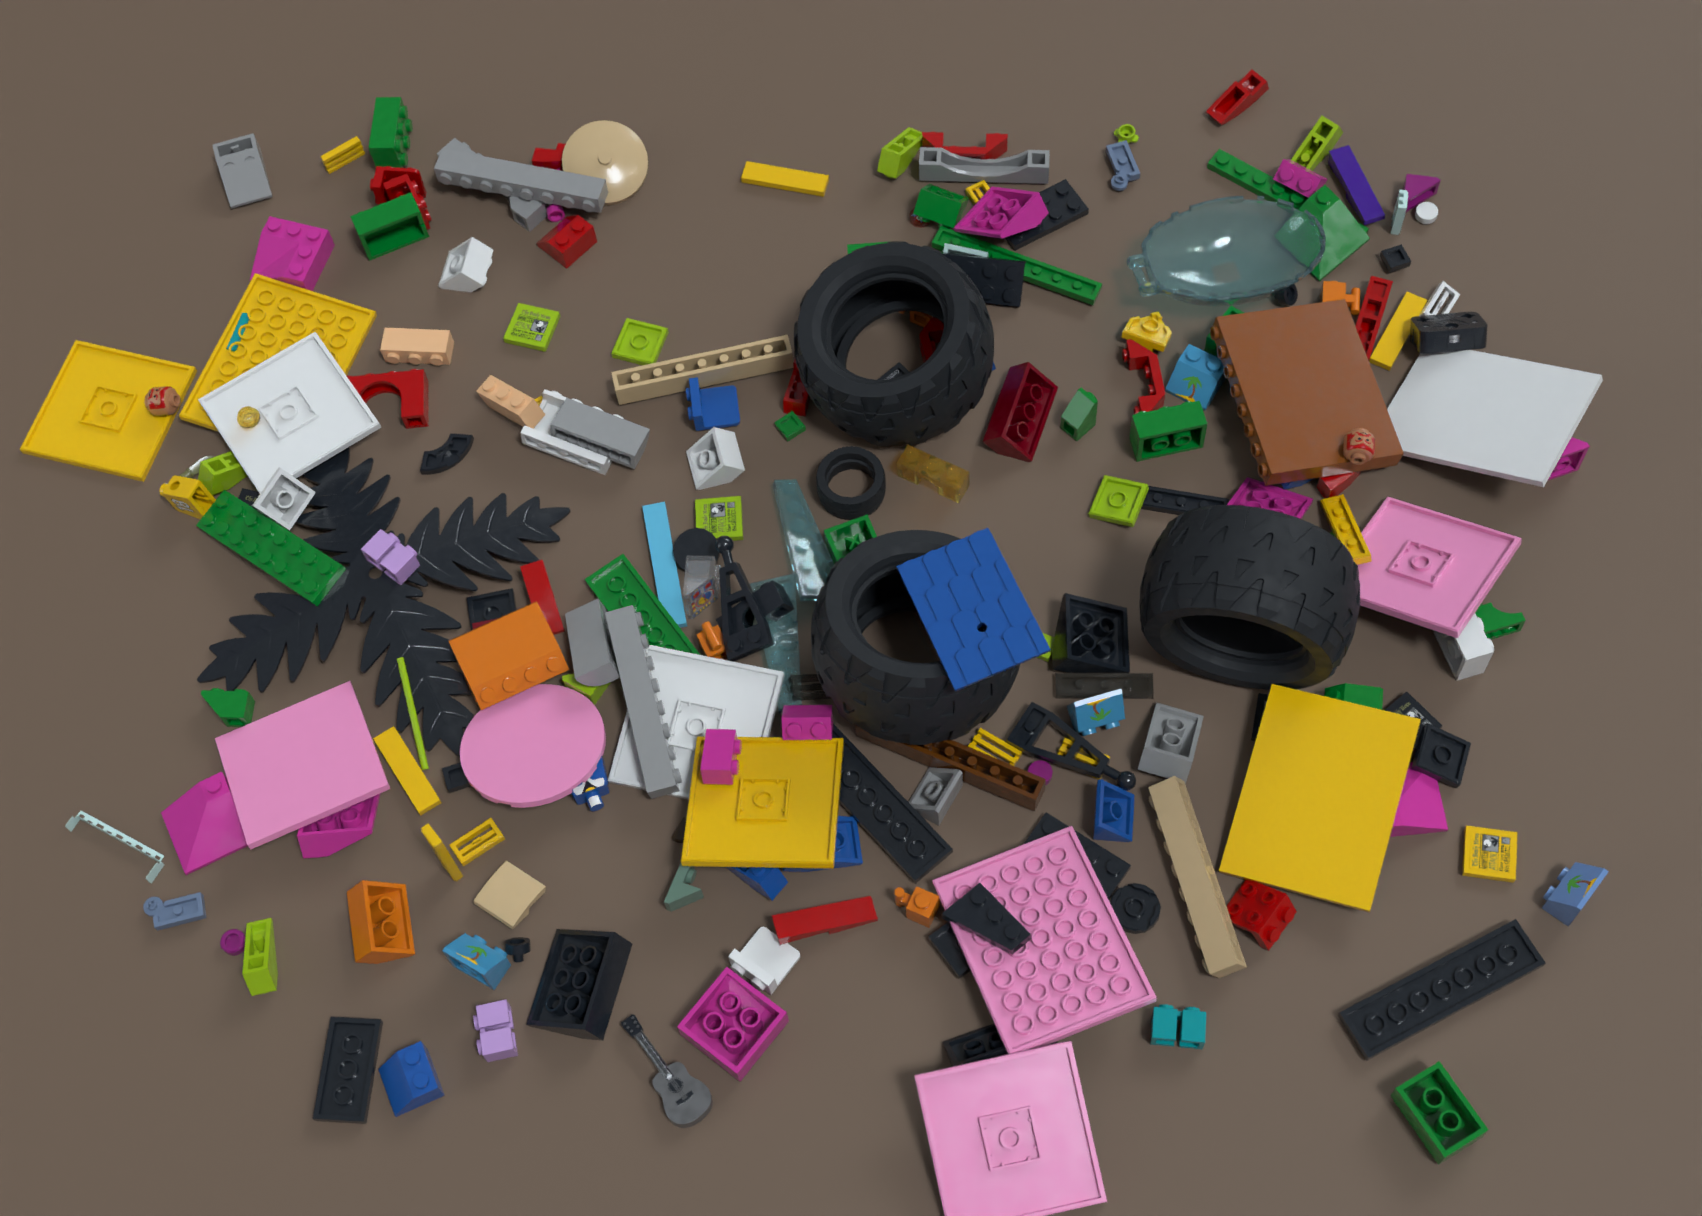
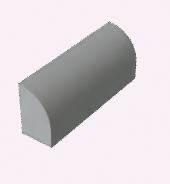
M566 398L551 423V436L606 456L609 460L635 469L640 461L650 433V429L569 398Z
M599 598L565 614L575 679L587 686H601L620 678L605 612L608 611Z

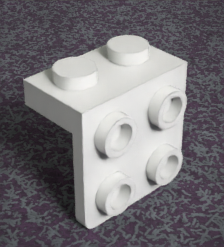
M760 927L741 952L734 949L728 957L731 963L730 968L741 977L745 975L758 990H765L772 995L800 959V952L788 943L780 945L776 934L766 927Z

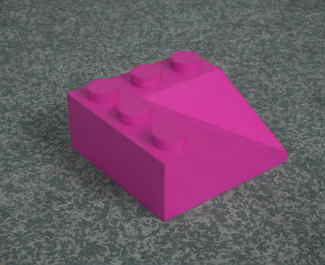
M269 216L260 235L250 281L256 273L313 291L335 246L329 230Z
M726 967L677 1028L683 1038L741 1082L787 1025L789 1019L786 1011Z

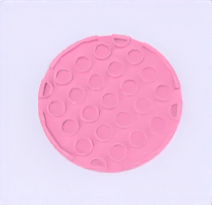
M537 684L480 710L474 716L462 737L460 745L461 766L470 785L489 801L496 804H509L511 807L519 808L545 805L571 794L574 788L582 782L585 783L597 769L596 765L604 754L606 746L605 727L598 709L583 694L560 685Z

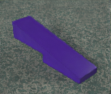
M1347 145L1330 150L1328 165L1346 190V199L1363 224L1367 225L1385 219V214L1350 146Z

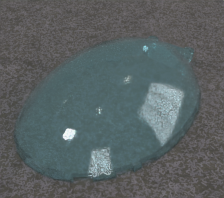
M1243 196L1223 197L1191 205L1189 210L1179 214L1176 211L1171 214V218L1164 222L1160 220L1149 229V234L1142 242V254L1130 256L1126 263L1128 268L1132 269L1139 285V293L1143 297L1162 294L1183 303L1201 306L1246 304L1275 296L1297 284L1312 272L1321 261L1325 251L1326 237L1324 229L1307 210L1301 212L1295 209L1294 203L1281 199H1278L1277 202L1265 201L1264 196H1257V200H1243ZM1142 267H1145L1150 282H1147L1141 269Z

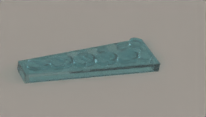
M797 479L774 480L773 490L800 601H816L819 591L824 586L834 563Z
M794 574L750 583L753 592H756L762 584L771 580L781 584L795 608L776 622L766 617L774 644L764 649L768 669L785 673L777 704L779 713L783 712L784 705H802L796 582Z

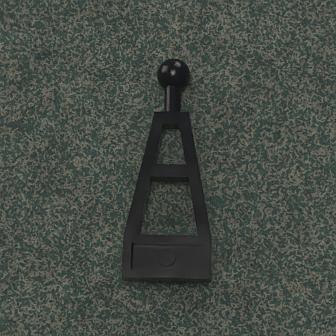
M720 536L715 542V548L722 554L725 565L719 568L722 634L727 658L729 661L734 662L774 644L768 621L741 565L736 561L733 562L731 551L734 548V542L729 536ZM735 574L742 590L731 594L730 575ZM746 599L758 624L733 634L732 605Z
M1034 702L1030 703L1007 739L1008 744L1026 755L1099 779L1104 774L1114 779L1117 786L1125 791L1133 789L1136 785V777L1132 772H1120L1110 767V759L1053 712ZM1049 723L1074 742L1065 757L1034 747ZM1081 749L1099 762L1096 767L1074 760Z

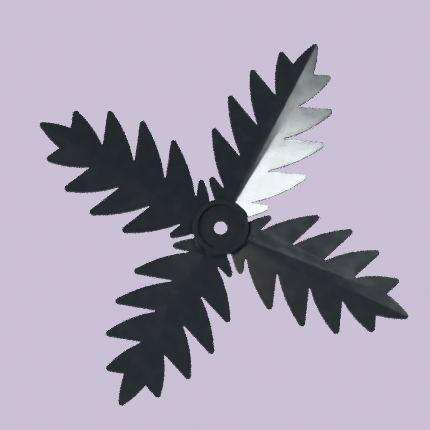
M348 447L302 474L307 480L318 484V486L310 487L316 493L308 505L324 508L301 514L295 523L314 529L335 530L303 540L319 550L344 553L334 556L332 559L341 564H350V566L345 567L344 573L318 607L302 596L273 592L255 594L254 598L275 617L258 614L230 617V623L246 637L228 639L210 645V651L217 658L199 675L197 681L199 683H207L226 677L227 691H234L245 679L256 661L258 689L263 693L278 669L287 643L290 680L295 682L308 657L317 625L320 659L325 662L339 636L347 606L349 608V617L354 621L363 599L365 603L360 616L361 623L365 624L373 614L374 616L364 642L361 672L366 673L389 647L379 675L375 704L380 707L401 684L397 658L404 657L416 714L418 715L424 708L423 739L425 749L428 752L431 751L442 739L446 746L460 758V745L464 735L463 729L467 728L474 715L450 695H472L462 673L439 664L441 662H457L448 642L449 639L423 630L460 629L461 624L434 607L409 599L412 597H423V592L404 583L399 585L385 574L386 569L382 571V575L377 579L369 577V572L376 567L366 560L361 548L380 529L385 532L397 512L401 499L400 497H395L371 513L382 499L391 477L390 475H385L360 492L371 473L374 460L373 458H368L346 473L350 460V448ZM501 493L484 509L475 525H473V498L468 497L454 511L439 535L440 510L438 507H435L417 525L406 545L405 535L400 533L397 536L400 544L404 547L409 545L418 554L416 557L420 566L407 578V581L427 587L428 583L419 574L421 573L446 585L477 591L478 587L454 563L485 576L512 581V576L486 551L526 564L539 561L519 539L533 542H559L560 537L550 527L564 519L571 510L568 507L540 509V498L535 496L520 505L507 517V496L505 493ZM392 530L387 532V534L393 533L395 535L394 531ZM403 688L397 712V731L399 733H402L411 723Z

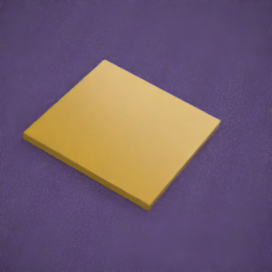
M75 340L20 447V451L23 454L144 482L178 412L177 410L173 415L155 416L146 408L145 396L153 387L170 386L180 396V408L197 373V369L194 366Z
M697 736L681 856L682 866L834 869L844 748L843 738H832V740H783V737H737L738 740L742 741L741 754H737L736 760H739V773L734 775L733 785L703 784L700 769L705 737Z

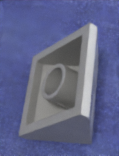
M929 767L909 803L924 819L939 826L963 786V772L959 769Z

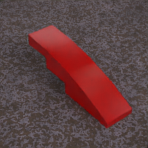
M1375 276L1370 277L1355 326L1368 361L1370 360L1393 283L1391 280Z

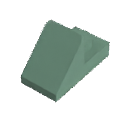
M680 863L664 900L668 911L672 912L704 897L700 888L688 885L692 884L696 877L697 871L694 866H682Z

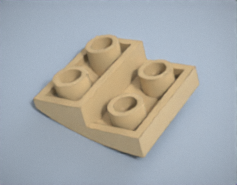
M506 861L483 886L474 899V904L511 929H514L529 914V908L545 893L546 886Z

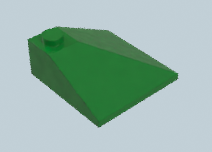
M1323 185L1311 195L1274 236L1319 282L1370 240V237L1341 199L1326 185Z

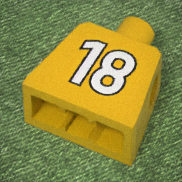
M174 475L169 483H163L159 490L160 495L165 497L177 511L200 520L216 501L200 480Z

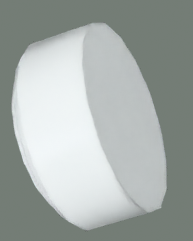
M1431 202L1420 203L1415 211V218L1422 224L1433 223L1438 215V208Z

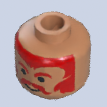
M170 386L153 387L145 396V406L155 416L173 415L178 410L181 402L176 390Z
M1355 428L1345 435L1343 455L1353 464L1362 465L1374 457L1375 437L1367 429Z

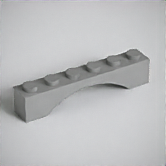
M456 138L443 147V149L483 156L480 153L476 154L467 143H461ZM505 196L510 202L515 222L529 232L547 217L546 203L536 200H525L520 197Z
M920 147L919 181L980 182L985 180V182L1048 184L1050 150H1026L1020 154L1000 159H973L959 156L943 148Z

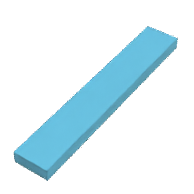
M665 502L642 506L658 600L680 628L687 627Z

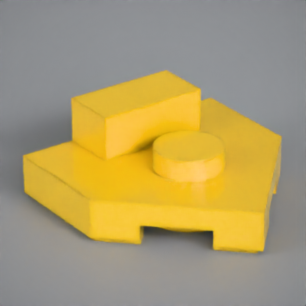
M1158 311L1150 313V316L1140 318L1136 316L1130 318L1122 331L1121 338L1132 339L1152 352L1154 349L1164 352L1171 339L1172 332L1168 326H1165L1162 316Z

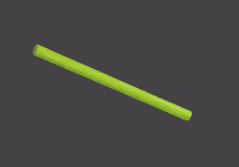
M404 657L397 658L422 771L428 770L429 766Z

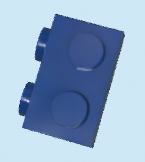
M698 377L689 378L690 387L686 388L687 401H691L692 406L688 407L689 420H694L696 431L712 429L713 427L737 426L740 424L737 389L734 385L700 389Z

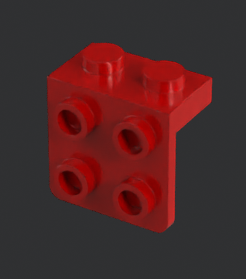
M376 166L374 178L370 180V190L374 192L375 203L379 205L388 202L389 198L383 183L404 174L408 175L410 181L415 180L420 195L425 198L427 193L420 171L411 167Z
M404 174L383 183L389 201L401 195L412 193L426 229H431L429 222L432 219L426 209L425 200L419 193L420 191L415 180L410 181L408 175Z
M1251 880L1243 882L1226 906L1232 924L1251 932L1260 947L1268 951L1279 939L1281 933L1288 923L1293 920L1297 912L1286 893Z

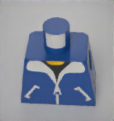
M601 756L596 765L597 769L585 783L582 782L574 788L571 793L577 805L587 802L590 811H597L603 808L604 804L601 797L610 793L603 756Z

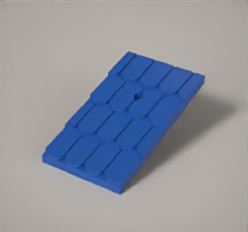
M989 528L979 530L972 535L953 541L946 546L929 551L920 557L908 560L897 566V570L955 692L1050 652L1051 649ZM985 627L987 630L980 632L978 628Z

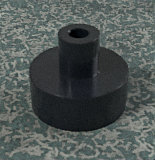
M1282 283L1278 290L1274 292V298L1282 306H1291L1297 301L1298 291L1293 283Z
M516 937L505 941V952L508 955H513L514 962H523V954L531 951L530 939Z

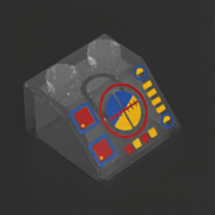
M686 556L683 601L688 619H694L718 599V592L720 590L719 568L721 566L716 564L715 556Z

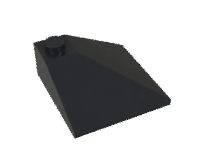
M1068 593L1063 594L1052 645L1053 669L1071 674H1129L1127 608Z

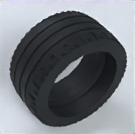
M857 446L838 448L827 454L819 464L816 475L817 493L820 502L827 512L845 520H853L874 513L882 504L886 491L885 472L878 457L869 450ZM850 469L861 470L869 474L873 479L874 483L871 488L864 494L855 497L840 496L834 493L828 486L835 475Z

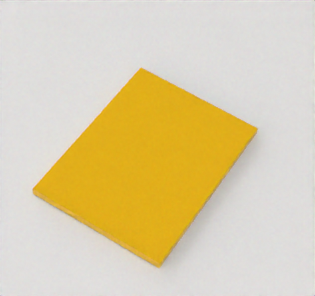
M255 273L179 414L180 420L219 432L198 399L314 332L317 333L347 376L377 316L376 311ZM242 312L247 313L249 318L248 324L242 325L238 330L241 341L232 343L229 346V350H227L226 348ZM243 328H246L245 331H244V334H243V336H242V335H241V330H242ZM234 345H238L235 352L231 350Z
M1272 684L1219 872L1370 913L1421 719Z

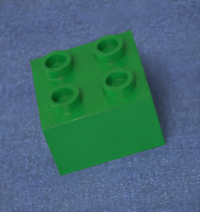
M868 514L824 530L825 544L834 564L855 549L858 544L877 537Z

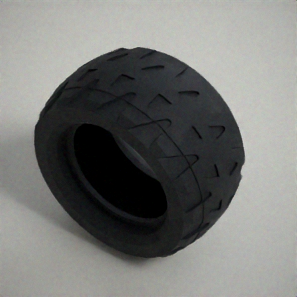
M891 241L865 246L833 262L822 271L811 288L807 289L800 303L801 309L798 321L794 323V350L797 369H799L800 378L807 393L819 411L853 438H864L872 445L884 447L906 444L912 446L924 443L928 439L938 436L943 432L946 433L957 426L961 419L970 409H974L982 398L993 367L994 331L992 321L984 299L973 281L956 263L941 252L925 245L920 247L903 241ZM900 311H918L931 315L944 324L942 337L936 350L926 362L908 374L893 379L874 380L860 377L846 369L848 353L856 337L869 324L883 316Z
M1214 505L1192 509L1182 513L1167 524L1147 559L1140 586L1141 631L1148 643L1161 656L1185 670L1215 681L1270 690L1272 684L1292 689L1311 687L1321 683L1335 673L1337 666L1340 665L1343 657H1345L1353 639L1360 609L1358 566L1353 561L1349 550L1337 538L1322 528L1300 518L1273 510L1240 505Z
M904 530L868 539L858 544L855 549L834 564L824 586L819 591L811 622V652L819 682L826 696H830L834 701L838 713L849 723H854L874 737L886 741L909 743L910 745H928L964 736L979 723H985L991 718L1005 700L1016 679L1020 664L955 692L941 661L913 663L897 660L877 651L862 635L865 629L879 618L899 612H917L897 570L898 565L961 538L936 531ZM985 627L978 628L980 632L987 630Z

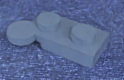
M1127 140L1106 145V153L1115 172V176L1111 179V187L1117 191L1125 190L1129 181L1140 179V171Z
M201 892L165 902L158 897H151L143 905L144 912L148 916L153 917L154 928L157 931L206 918L204 895Z

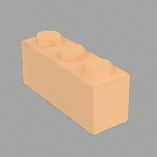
M384 328L380 351L385 362L392 364L411 363L418 365L422 363L437 366L442 364L450 365L454 340L450 330Z
M492 375L476 391L489 408L523 427L525 425L534 428L546 415L532 397Z

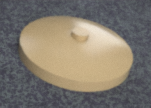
M594 121L580 127L570 136L563 150L562 167L565 172L606 179L608 195L604 206L616 205L633 197L642 187L648 171V156L641 139L627 126L614 121Z

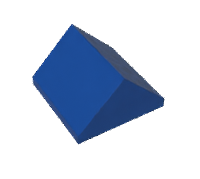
M1102 779L1097 780L1093 840L1132 842L1135 795Z

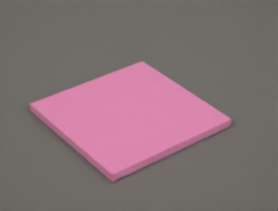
M1387 497L1361 532L1370 551L1372 561L1357 565L1360 582V605L1458 638L1520 547L1521 538Z
M351 681L215 738L244 836L250 850L391 789Z
M1071 1041L914 1075L944 1216H1046L1107 1202Z

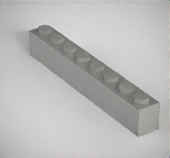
M443 148L434 167L438 182L446 185L451 184L467 189L472 188L484 192L499 193L505 196L520 197L525 200H536L546 204L562 205L567 208H577L588 212L601 213L608 195L606 179Z
M633 605L605 612L647 793L651 799L679 792L678 783H682L679 769H674L673 760H676V754L673 745L669 746L667 740L668 737H671L668 723H663L662 715L666 713L662 700L658 701L656 694L660 692L657 678H653L651 670H655L652 657L647 656L646 648H649V642L646 633L642 634L640 626H644L641 612H636Z

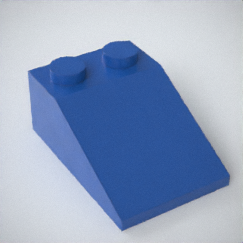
M838 816L834 868L861 865L863 861L857 821L854 817ZM782 868V869H783V871H788V872H811V871L826 870V869H830V868Z

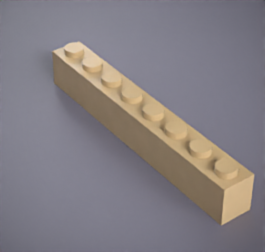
M788 335L611 373L618 403L622 405L686 391V388L690 387L689 378L698 377L700 388L790 369L793 368V354Z
M1173 776L1148 787L1151 795L1149 796V802L1152 808L1156 810L1158 816L1156 819L1157 826L1164 834L1166 840L1164 841V848L1168 855H1171L1173 861L1171 869L1174 876L1179 880L1181 886L1179 893L1189 910L1187 911V918L1195 928L1196 935L1194 939L1204 956V959H1202L1204 969L1208 974L1221 978L1246 968L1247 966L1185 782Z

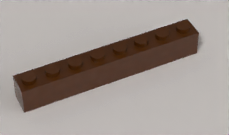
M855 725L856 736L929 767L959 769L963 772L964 782L1032 811L1036 810L1045 791L1046 779L954 740H945L928 745H910L909 743L886 741L874 737L869 732Z

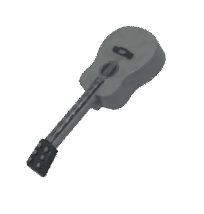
M632 1014L622 1021L621 1026L632 1038L636 1039L659 1071L653 1079V1086L657 1094L663 1099L664 1110L670 1122L679 1128H688L702 1121L709 1114L713 1106V1099L707 1086L698 1079L693 1078L682 1063L674 1062L667 1065L644 1034V1030L635 1015Z

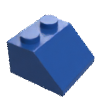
M422 1041L397 1051L378 1069L395 1117L445 1096L429 1051Z

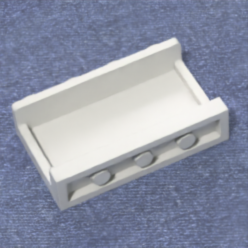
M544 389L540 408L546 415L534 428L524 425L520 432L522 444L606 475L612 463L608 457L551 436V423L567 397L562 396L557 391ZM572 399V400H574V401H577V402L582 403V402H581L580 400H578V399ZM593 406V408L603 411L599 407ZM613 414L614 416L624 419L623 417L617 414Z

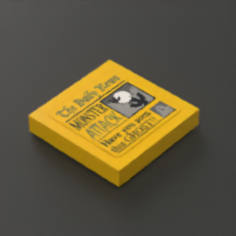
M1466 825L1464 828L1462 876L1514 883L1516 880L1517 832Z

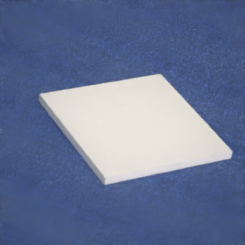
M316 332L198 399L259 494L263 491L278 467L297 478L381 428L378 420Z
M649 645V648H646L647 656L652 657L655 670H651L652 677L657 678L660 692L656 694L658 701L662 700L666 713L662 715L663 723H668L671 737H668L667 740L669 746L673 745L676 754V760H673L674 769H679L682 783H678L680 791L668 795L689 800L697 736L705 737L706 729L736 730L737 737H769L785 673ZM627 709L608 782L646 790Z

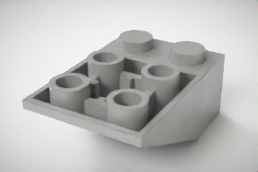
M254 133L213 144L216 162L231 209L273 197L261 148Z

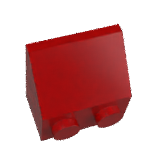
M573 215L564 218L536 244L567 269L597 243L594 226L581 216Z

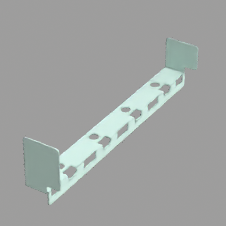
M80 811L75 818L72 816L65 825L72 832L77 823L82 820L159 862V864L156 863L146 876L150 883L154 881L164 866L161 862L164 855L83 811ZM97 824H100V825L104 826V828L101 829V828L97 827L96 825H97ZM119 834L124 838L121 840L116 835ZM135 846H141L143 848L142 851L136 848ZM155 856L161 857L160 860L156 859Z

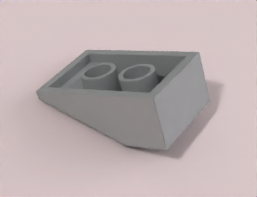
M1156 702L1138 770L1165 778L1176 776L1186 784L1204 716Z

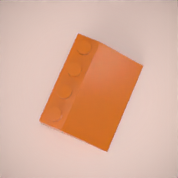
M537 601L448 641L480 710L569 670L561 649Z

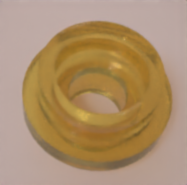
M246 406L239 410L237 421L243 428H253L259 423L260 414L257 409Z

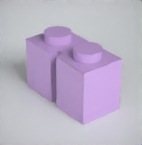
M381 529L361 548L368 562L381 571L386 569L385 574L399 585H402L420 566L416 557L418 554L409 545L404 547L393 533L387 534Z
M501 1000L476 1006L477 1015H473V1021L476 1031L480 1030V1039L477 1040L479 1055H483L487 1062L518 1056L515 1033L511 1030L514 1029L512 1010L508 1001Z

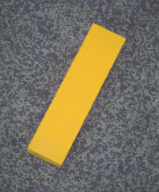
M746 161L741 182L824 197L829 182V175Z
M1406 292L1372 353L1369 363L1388 371L1391 370L1410 335L1411 318L1420 315L1428 301L1427 299Z
M1344 494L1321 499V507L1335 538L1349 550L1353 561L1357 565L1371 562L1370 551Z
M394 726L373 738L420 816L442 803Z
M427 823L421 828V832L452 879L457 882L463 877L461 871L442 840Z

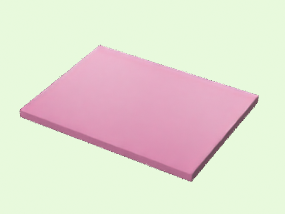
M1072 826L932 880L935 891L940 896V902L944 911L977 884L981 883L1031 934V940L1014 954H1010L985 941V938L973 932L969 933L962 929V926L952 921L950 922L1007 1054L1049 1045L1157 1001V997Z

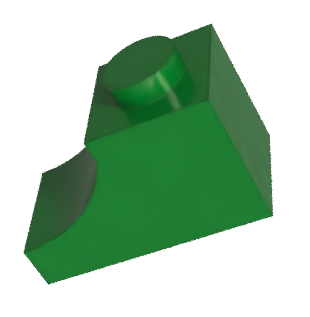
M1491 602L1484 605L1481 603L1475 612L1477 618L1480 617L1483 622L1487 639L1490 638L1491 640L1521 631L1526 621L1522 612H1502L1493 607Z

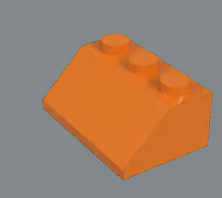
M362 880L347 891L355 963L379 964L415 955L406 884Z

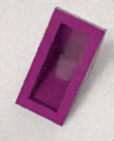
M1406 174L1402 189L1408 192L1406 212L1437 194L1441 180L1438 177Z

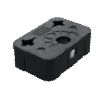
M1477 312L1415 316L1411 318L1410 341L1419 353L1424 354L1486 348L1488 325Z

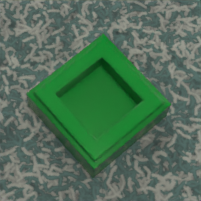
M793 411L774 422L776 429L787 442L806 431V426Z

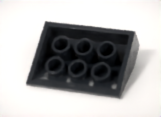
M557 929L526 1025L577 1038L603 1041L632 943L616 932Z

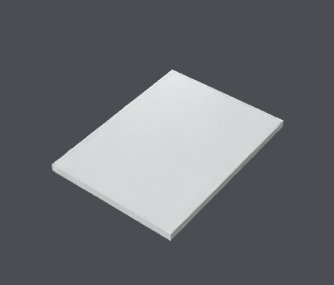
M1474 350L1420 353L1387 410L1404 452L1403 456L1544 487L1600 387L1603 378L1600 374Z

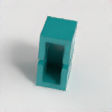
M1167 1004L1153 1008L1150 1045L1174 1047L1177 1020H1180L1179 1047L1203 1050L1206 1035V1012L1200 1011L1196 1007H1186L1182 1011H1177V1009H1174V1006Z

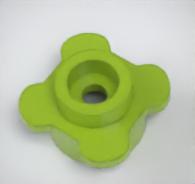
M1130 124L1121 125L1114 131V135L1119 139L1118 142L1127 140L1129 144L1131 142L1136 143L1139 139L1138 135L1135 134V128Z

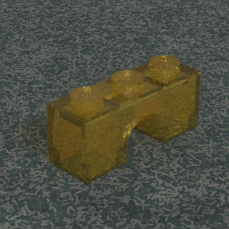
M907 445L897 462L898 477L916 485H919L922 479L928 480L938 488L939 495L957 503H960L970 486L969 471L910 445Z

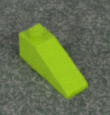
M1321 115L1291 160L1313 171L1342 136V129L1339 125Z
M908 127L886 144L881 150L877 171L883 173L888 178L895 179L904 173L922 146V132Z
M230 451L201 461L198 480L214 495L232 488L248 475L233 452Z
M272 918L249 922L246 925L242 975L251 996L277 991L278 969Z

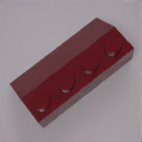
M1030 362L1010 367L982 442L997 454L1025 462H1032L1058 386Z

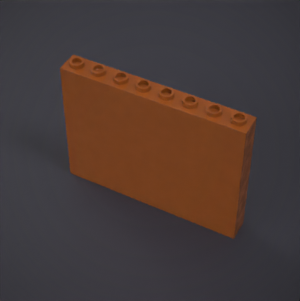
M1345 299L1216 317L1213 326L1210 328V335L1212 340H1215L1217 356L1222 360L1224 376L1229 380L1231 396L1236 400L1238 416L1242 417L1244 433L1246 437H1249L1251 453L1257 460L1258 474L1263 478L1265 486L1397 466L1404 452ZM1355 428L1367 429L1375 437L1374 457L1362 465L1353 464L1343 455L1344 437Z

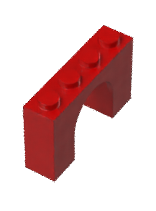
M424 369L347 376L365 403L372 397L382 393H392L401 397V418L406 429L429 427V381Z

